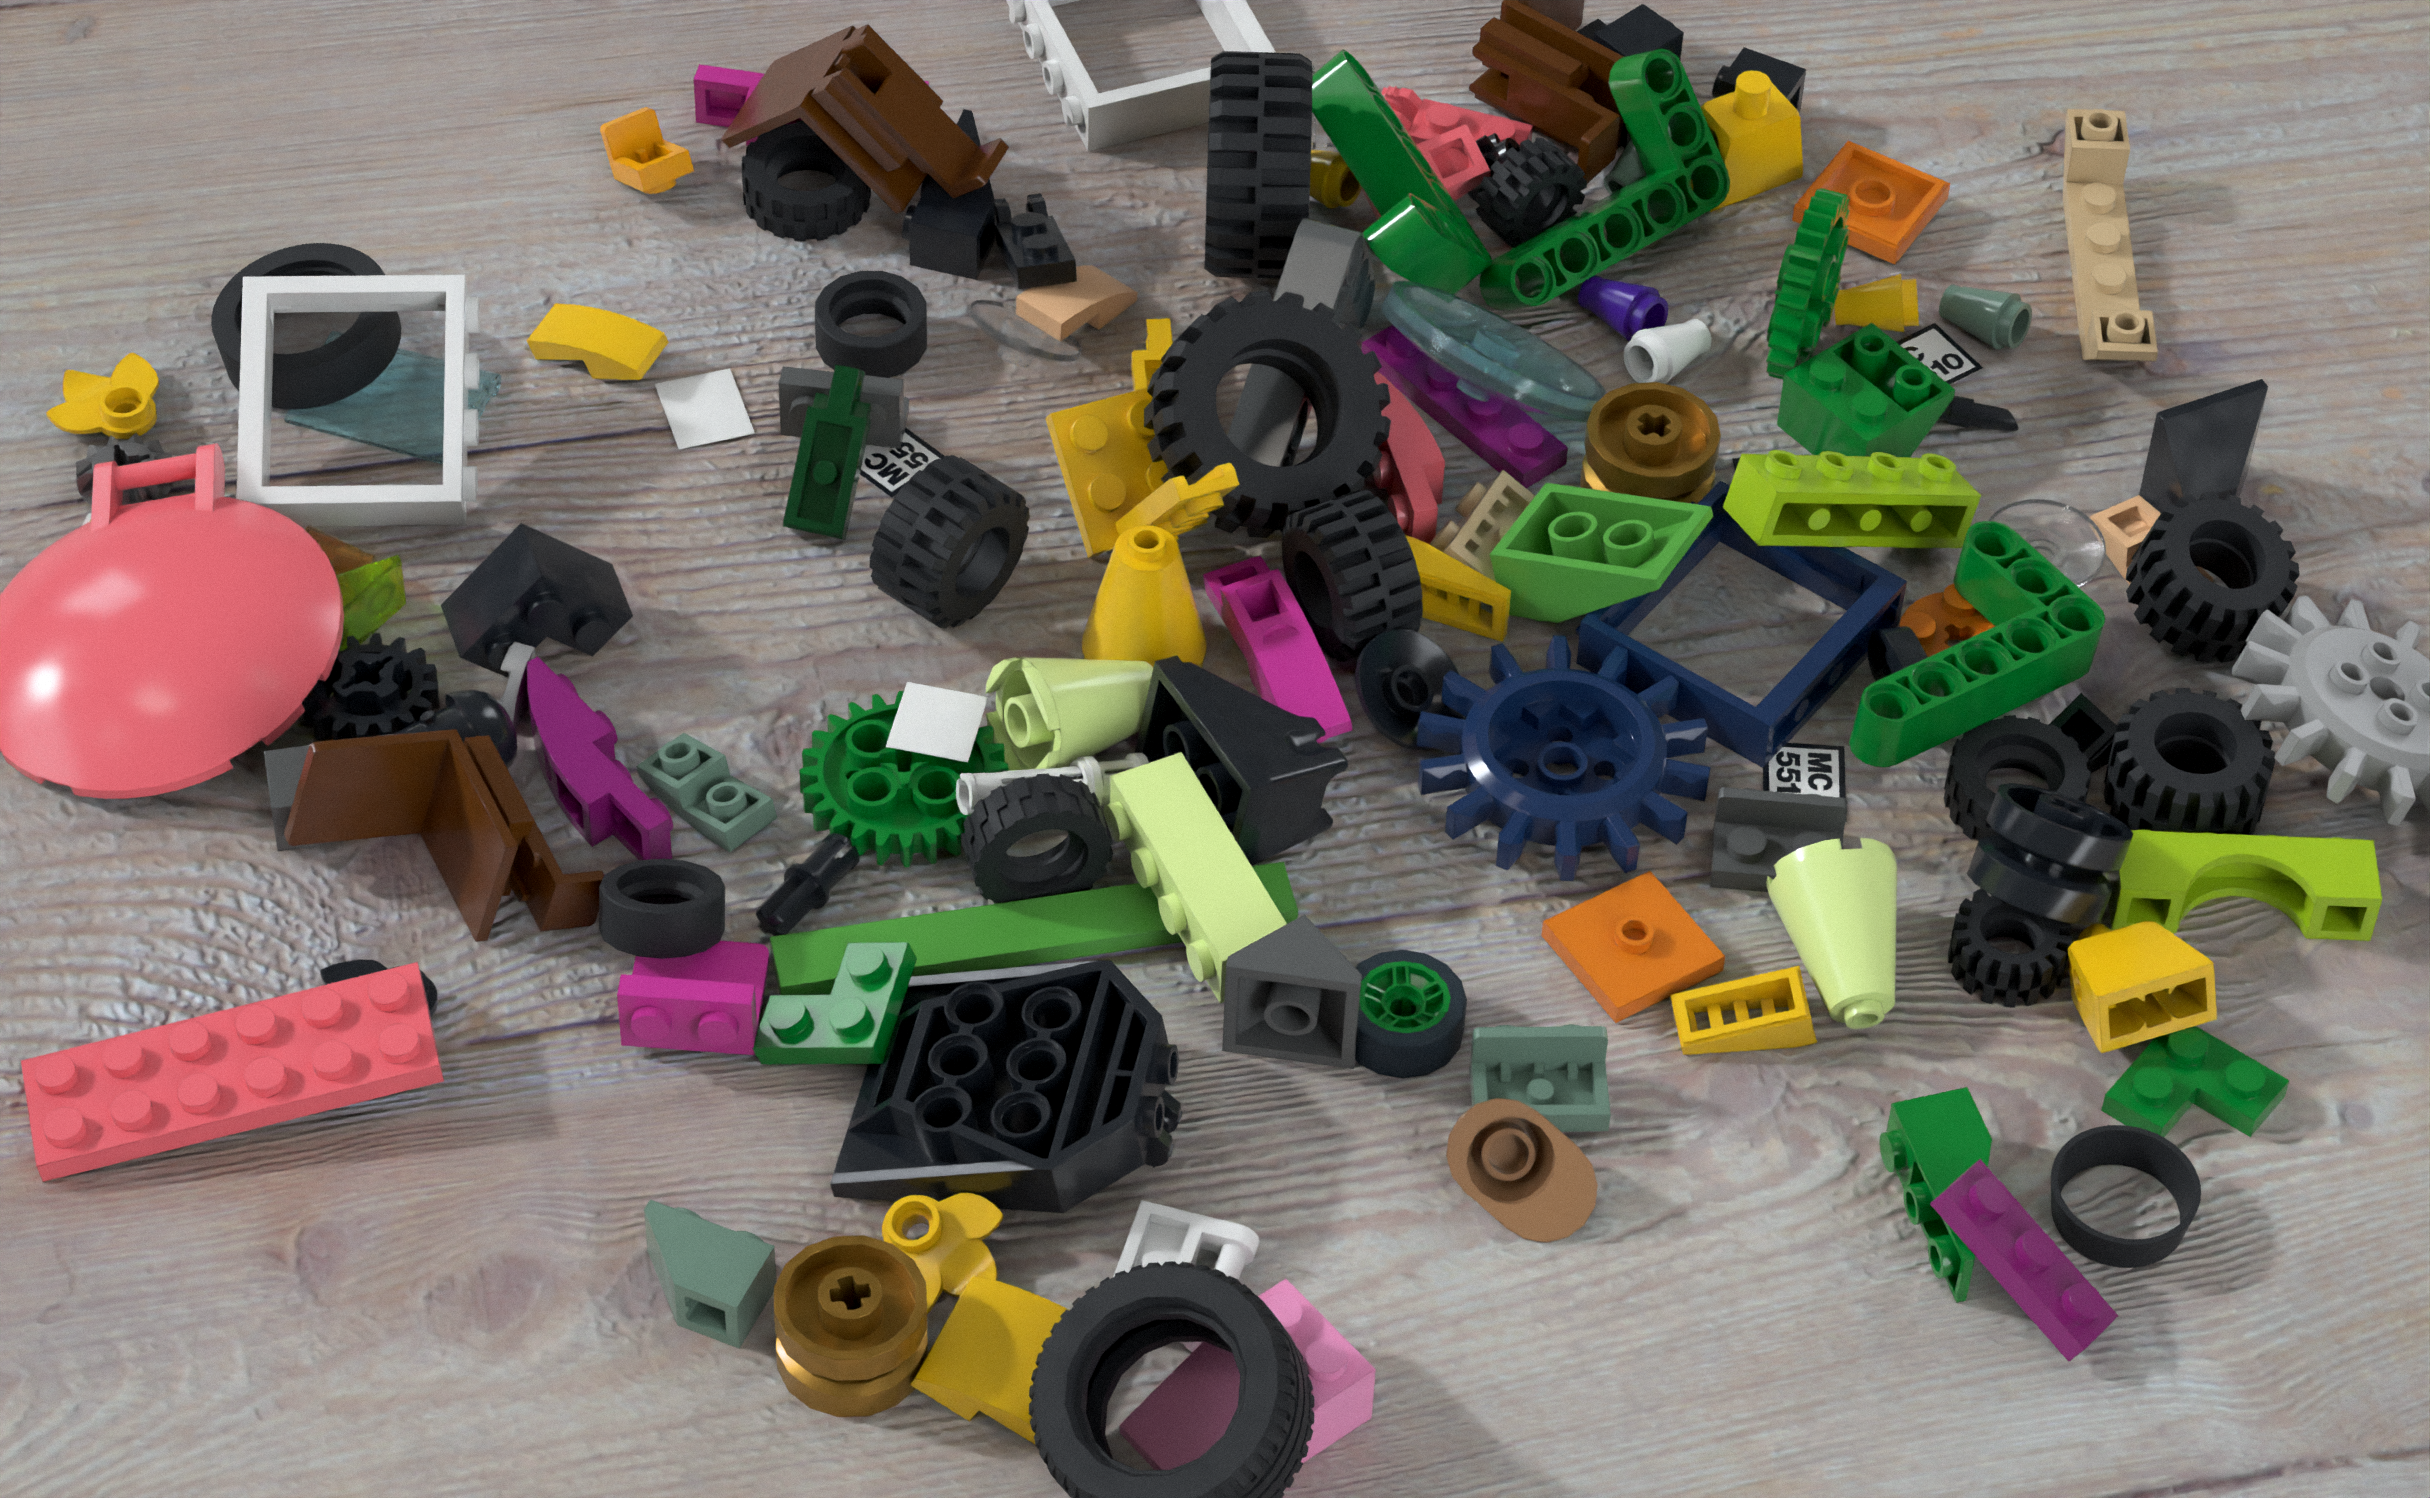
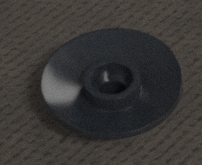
M1392 629L1391 632H1383L1371 639L1362 649L1355 671L1358 698L1370 722L1387 739L1408 749L1429 750V748L1417 746L1421 711L1463 719L1464 717L1441 703L1443 677L1450 670L1457 674L1459 672L1446 652L1433 640L1412 630Z

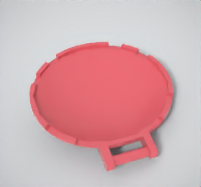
M218 443L198 446L196 453L129 465L118 466L115 461L95 464L93 471L91 521L68 533L42 551L12 579L0 594V752L3 754L6 762L21 774L39 784L48 780L56 784L69 786L74 795L102 799H129L159 795L202 783L231 770L233 766L230 760L247 751L258 742L262 741L269 746L305 712L302 702L318 680H327L338 655L344 624L343 597L338 579L327 555L317 541L290 518L253 502L225 497V464ZM195 478V493L122 505L124 490Z

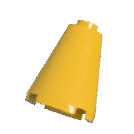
M1150 525L1136 526L1126 530L1118 537L1086 623L1082 635L1083 659L1145 661L1154 667L1155 661L1177 655L1182 662H1191L1202 668L1207 649L1206 636L1175 537L1160 527Z

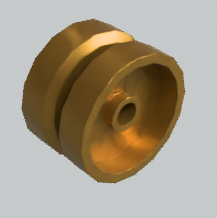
M1659 382L1631 383L1609 391L1593 405L1586 423L1584 441L1586 453L1582 461L1581 488L1691 503L1693 501L1698 504L1713 489L1716 473L1714 467L1718 459L1721 439L1717 416L1704 400L1683 388Z
M865 1235L833 1236L811 1244L785 1264L774 1286V1320L777 1370L788 1391L810 1409L836 1417L871 1416L897 1406L916 1389L910 1384L928 1354L926 1281L915 1261L892 1243Z

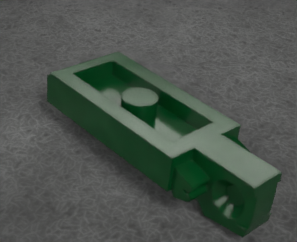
M835 364L829 395L816 393L813 406H808L784 514L783 527L846 540L871 420L869 419L871 404L860 402L865 371Z

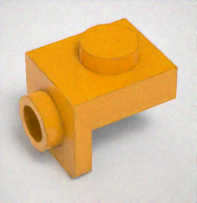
M649 107L626 114L604 123L600 127L614 179L638 189L645 194H656L673 188L677 184V178L694 172L689 150L663 139L656 112Z

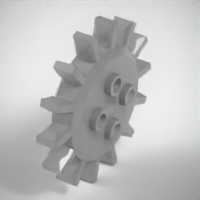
M2308 595L2297 598L2284 621L2267 609L2261 614L2245 640L2247 645L2232 667V675L2256 685L2241 709L2245 720L2283 722L2290 732L2274 758L2284 766L2311 755L2333 772L2329 778L2326 798L2337 804L2352 792L2356 784L2379 792L2388 824L2399 826L2415 802L2416 797L2422 801L2430 812V660L2415 650L2419 644L2421 626L2408 621L2396 632L2393 638L2370 631L2363 602L2353 599L2350 600L2335 626L2328 622ZM2375 694H2378V695L2384 697V698L2386 699V701L2380 699V698H2379L2377 695H2375Z

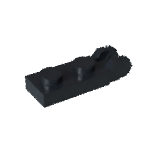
M1042 194L1028 195L1026 213L1018 214L1014 217L1011 216V210L1005 198L995 199L997 246L1018 289L1077 282L1076 260L1053 215L1048 216L1046 202Z

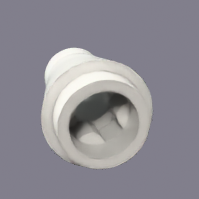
M1692 319L1681 324L1639 330L1633 335L1631 341L1627 343L1624 349L1625 366L1632 378L1638 383L1659 382L1666 384L1697 356L1710 349L1712 342L1711 334L1707 326L1698 319Z

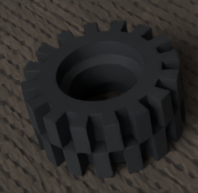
M1536 138L1534 144L1529 139L1522 141L1519 152L1513 147L1506 151L1507 160L1503 164L1496 160L1490 167L1495 172L1492 177L1484 176L1480 186L1486 191L1476 195V202L1480 205L1476 208L1477 215L1512 248L1521 245L1564 221L1566 218L1578 213L1573 209V206L1582 204L1585 195L1581 192V190L1587 188V180L1583 177L1585 175L1584 171L1550 140L1546 141L1544 138Z
M1981 888L1973 893L1972 901L1967 898L1964 899L1960 904L1959 912L1955 915L1948 950V963H1953L1951 973L1955 980L1965 978L1963 989L1970 995L1978 988L1982 989L1981 1001L1992 1005L1995 995L2004 997L2003 1007L2015 1008L2017 997L2023 998L2026 1007L2037 1004L2039 993L2047 999L2054 993L2055 985L2060 986L2064 978L2068 960V948L2072 942V936H2070L2071 923L2043 917L2015 907L1993 895L1989 896ZM1996 937L2014 938L2027 944L2033 951L2024 954L2006 953L1991 946L1987 940Z

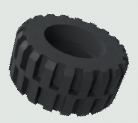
M1222 51L1211 58L1204 269L1215 277L1280 279L1298 226L1304 218L1309 219L1313 74L1312 61L1300 53Z
M1268 291L1249 292L1240 302L1231 297L1216 304L1206 315L1201 314L1169 347L1161 358V366L1152 375L1147 390L1153 398L1144 409V427L1154 429L1155 437L1147 446L1152 462L1164 460L1169 470L1161 478L1163 483L1171 478L1184 476L1188 485H1192L1218 465L1226 463L1233 465L1240 485L1222 498L1223 507L1210 512L1217 516L1215 528L1229 533H1233L1238 527L1243 526L1247 527L1249 537L1268 538L1276 530H1280L1282 533L1283 526L1286 525V519L1289 515L1360 490L1364 486L1363 481L1376 470L1383 456L1378 447L1389 437L1391 420L1388 417L1381 416V411L1391 403L1388 384H1376L1374 374L1382 366L1375 352L1371 351L1365 355L1356 344L1363 335L1351 322L1344 329L1332 321L1336 313L1334 309L1321 302L1312 310L1303 307V295L1284 292L1275 301L1271 300V295ZM1241 364L1267 365L1289 375L1302 387L1312 403L1317 420L1316 445L1305 460L1289 467L1266 465L1246 456L1230 441L1219 421L1216 407V392L1222 377L1233 367Z

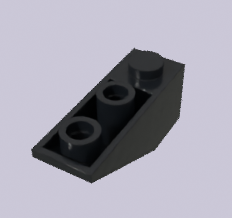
M964 109L957 125L979 147L981 144L973 113L971 110ZM927 174L921 185V198L917 206L910 205L903 220L902 238L909 240L910 265L977 280L995 242V198L990 179L983 187L952 198Z

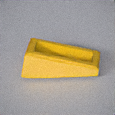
M1405 535L1413 552L1420 576L1423 603L1422 617L1503 642L1507 635L1511 590L1435 547ZM1481 602L1492 605V613L1482 609Z
M1800 966L1670 994L1683 1055L1786 1049L1817 1043ZM1788 1007L1789 1011L1776 1013L1775 1008ZM1748 1009H1762V1017L1750 1019ZM1734 1010L1737 1022L1724 1025L1721 1011ZM1708 1012L1711 1028L1698 1031L1695 1013Z

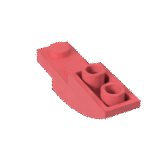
M1377 371L1374 374L1376 384H1388L1391 401L1381 411V416L1388 417L1391 420L1388 439L1378 447L1383 456L1373 472L1374 480L1378 489H1387L1389 495L1388 509L1401 526L1404 534L1430 544L1436 536L1437 505L1442 504L1445 460L1435 438L1419 413L1406 397Z

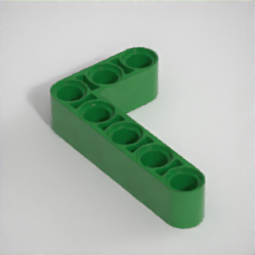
M1342 49L1313 74L1312 113L1381 215L1378 220L1364 230V238L1375 255L1391 271L1439 298L1448 301L1493 263L1492 258L1370 75L1352 54Z
M1657 49L1622 57L1614 63L1610 71L1609 85L1611 93L1646 175L1492 260V265L1481 273L1479 283L1481 295L1487 305L1499 311L1542 305L1719 206L1726 199L1730 186L1727 168L1683 64L1670 50ZM1645 72L1647 73V76H1648V80H1649L1648 84H1647V82H1646ZM1668 126L1670 127L1671 138L1669 136ZM1648 203H1649L1650 210H1651L1650 215H1649L1648 208H1647V204H1648ZM1604 226H1605L1606 231H1607V240L1605 239L1604 232H1603V231H1604ZM1560 250L1562 251L1564 258L1563 265L1561 264L1559 257ZM1515 274H1517L1520 283L1519 291L1515 284Z
M1982 521L1973 524L1966 533L1953 582L1959 594L1995 627L1867 686L1861 695L1849 740L1850 750L1856 758L1865 764L1874 767L1894 766L2083 677L2090 671L2106 620L2104 611L2095 601L2007 525L1995 521Z

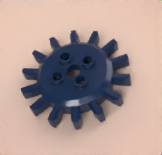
M1553 635L1546 654V669L1523 672L1513 655L1503 643L1491 646L1489 674L1496 685L1488 691L1452 670L1443 677L1441 703L1465 716L1466 720L1421 711L1417 746L1459 755L1420 760L1418 788L1421 795L1465 789L1466 796L1447 806L1445 833L1454 840L1484 821H1491L1502 829L1498 835L1496 866L1508 871L1521 856L1527 841L1556 846L1554 863L1560 881H1574L1580 863L1581 846L1603 842L1612 858L1624 873H1628L1637 869L1640 843L1631 829L1639 823L1676 845L1685 836L1688 812L1660 796V793L1705 802L1711 767L1666 758L1704 753L1708 726L1705 718L1661 724L1658 718L1676 708L1679 682L1670 675L1639 694L1625 687L1623 684L1626 681L1628 649L1616 646L1603 661L1602 668L1598 674L1588 671L1570 669L1572 654L1566 636ZM1550 763L1558 765L1570 763L1577 768V771L1569 775H1558L1549 771L1545 766ZM1513 773L1520 774L1524 777L1514 778ZM1603 775H1605V776H1610V777H1612L1613 779H1611V780H1604V779L1599 778L1598 776H1603Z

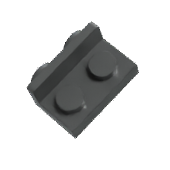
M1720 788L1713 825L1710 887L1768 892L1767 876L1772 879L1776 877L1774 865L1784 856L1801 847L1840 838L1843 849L1847 800L1841 797L1817 794L1773 792L1751 788Z

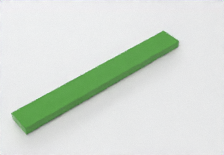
M1284 862L1252 866L1286 923L1288 924L1297 919L1298 908ZM1139 883L772 936L770 937V950L780 995H830L848 943L908 942L917 958L912 976L1011 968L1183 941L1178 933L1172 935L1167 931L1160 915L1158 899L1151 887L1143 888Z

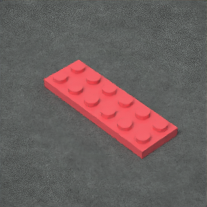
M418 962L21 1060L36 1167L43 1182L444 1082L425 987Z

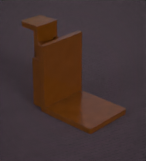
M1503 0L1501 3L1500 20L1493 17L1480 28V40L1472 49L1473 56L1482 61V64L1489 69L1470 84L1469 91L1475 94L1476 99L1522 123L1533 125V129L1561 144L1567 142L1578 148L1577 165L1584 171L1585 175L1583 177L1587 180L1588 184L1615 159L1616 150L1621 146L1623 119L1611 93L1609 77L1614 63L1624 56L1575 31L1582 24L1584 0Z
M869 24L858 29L852 25L775 60L721 138L731 148L801 118L896 214L905 210L927 174L952 198L983 187L1009 148L1001 138L978 147L940 108L944 101Z
M457 729L318 741L310 744L284 831V836L290 846L420 833L475 942L488 940L501 897L509 896L511 890H513L519 902L526 903L540 932L588 927L596 922L599 913V886L605 876L604 872L562 873L489 735L465 737L463 743Z

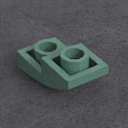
M682 733L674 740L666 743L660 750L636 766L639 777L668 807L694 829L728 852L733 851L777 819L771 797L731 776L724 754L686 733Z

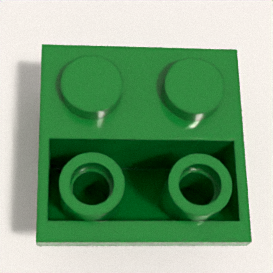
M1870 323L1784 374L1777 426L1812 455H1820L1823 451H1833L1845 456L1870 457L1872 453L1883 452L1896 457H1911L1954 399L1955 389L1877 326Z

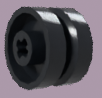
M2008 783L1999 785L1986 820L1998 835L1979 839L1967 872L1969 878L1974 884L1989 894L2034 914L2073 924L2092 925L2101 923L2113 890L2112 884L2102 873L2121 869L2133 837V832L2126 824L2107 812L2064 794L2024 784Z

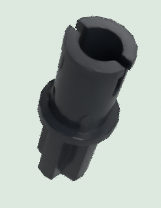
M837 833L828 834L822 841V844L802 864H793L786 870L784 882L756 910V916L760 921L758 927L764 934L770 933L773 936L786 935L811 909L822 908L828 902L830 890L850 870L854 869L860 860L855 846L851 847L841 858L835 859V855L850 841L848 838Z

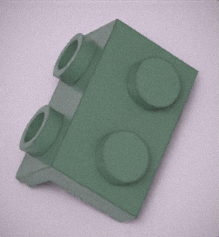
M1575 1024L1553 1027L1499 1025L1496 1027L1475 1028L1472 1036L1469 1067L1472 1107L1477 1103L1495 1098L1518 1100L1537 1110L1561 1132L1609 1131L1611 1112L1605 1063L1608 1045L1607 1028L1604 1026H1580Z

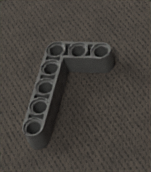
M1304 218L1296 231L1273 300L1276 301L1284 292L1303 295V307L1312 310L1321 302L1336 311L1332 321L1338 326L1340 323L1348 325L1351 322L1355 327L1362 328L1369 316L1376 286L1364 234ZM1251 364L1227 437L1242 453L1255 461L1276 467L1292 466L1312 409V403L1302 387L1289 375L1267 365Z

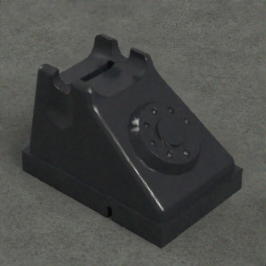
M1177 655L1155 661L1134 753H1143L1150 763L1182 752L1251 866L1332 827L1333 819L1325 808H1321L1325 790L1334 776L1348 768V761L1339 748H1325L1317 743L1316 740L1325 736L1326 732L1314 717L1298 716L1191 662H1182Z

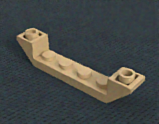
M2067 109L2063 207L2082 360L2156 361L2158 349L2153 313L2149 310H2140L2123 185L2130 154L2126 114L2125 111Z

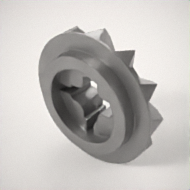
M135 433L128 441L119 442L110 435L107 446L89 445L86 458L76 462L77 490L80 496L92 506L95 464L115 461L118 466L169 458L172 455L164 453L159 440L143 443L138 434ZM174 482L124 490L122 505L162 499L169 493Z

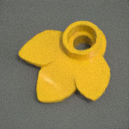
M134 352L126 355L116 365L111 378L75 370H66L63 377V397L65 403L46 412L47 418L57 428L73 434L102 432L109 437L112 435L116 439H130L135 433L141 436L148 432L157 420L156 405L152 399L159 388L157 373L150 363Z
M961 1192L939 1202L928 1196L910 1195L896 1201L884 1217L882 1223L883 1240L892 1243L912 1258L926 1281L927 1314L934 1307L942 1291L953 1297H959L972 1275L998 1281L997 1265L990 1250L982 1240L990 1236L997 1229L1004 1216L992 1202L980 1195ZM919 1223L929 1225V1230L923 1237L916 1240L907 1238V1232L913 1225Z

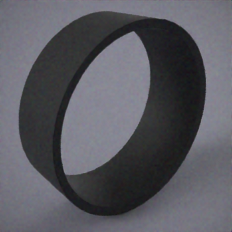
M2107 1125L2081 1132L2071 1138L2060 1149L2051 1170V1213L2059 1234L2081 1255L2108 1266L2119 1268L2142 1267L2156 1263L2170 1255L2182 1241L2197 1213L2201 1201L2200 1180L2196 1169L2188 1157L2166 1138L2138 1127ZM2112 1164L2136 1168L2153 1176L2169 1190L2179 1209L2180 1224L2167 1233L2152 1238L2123 1239L2113 1237L2089 1227L2078 1219L2065 1204L2061 1191L2073 1176L2094 1166Z

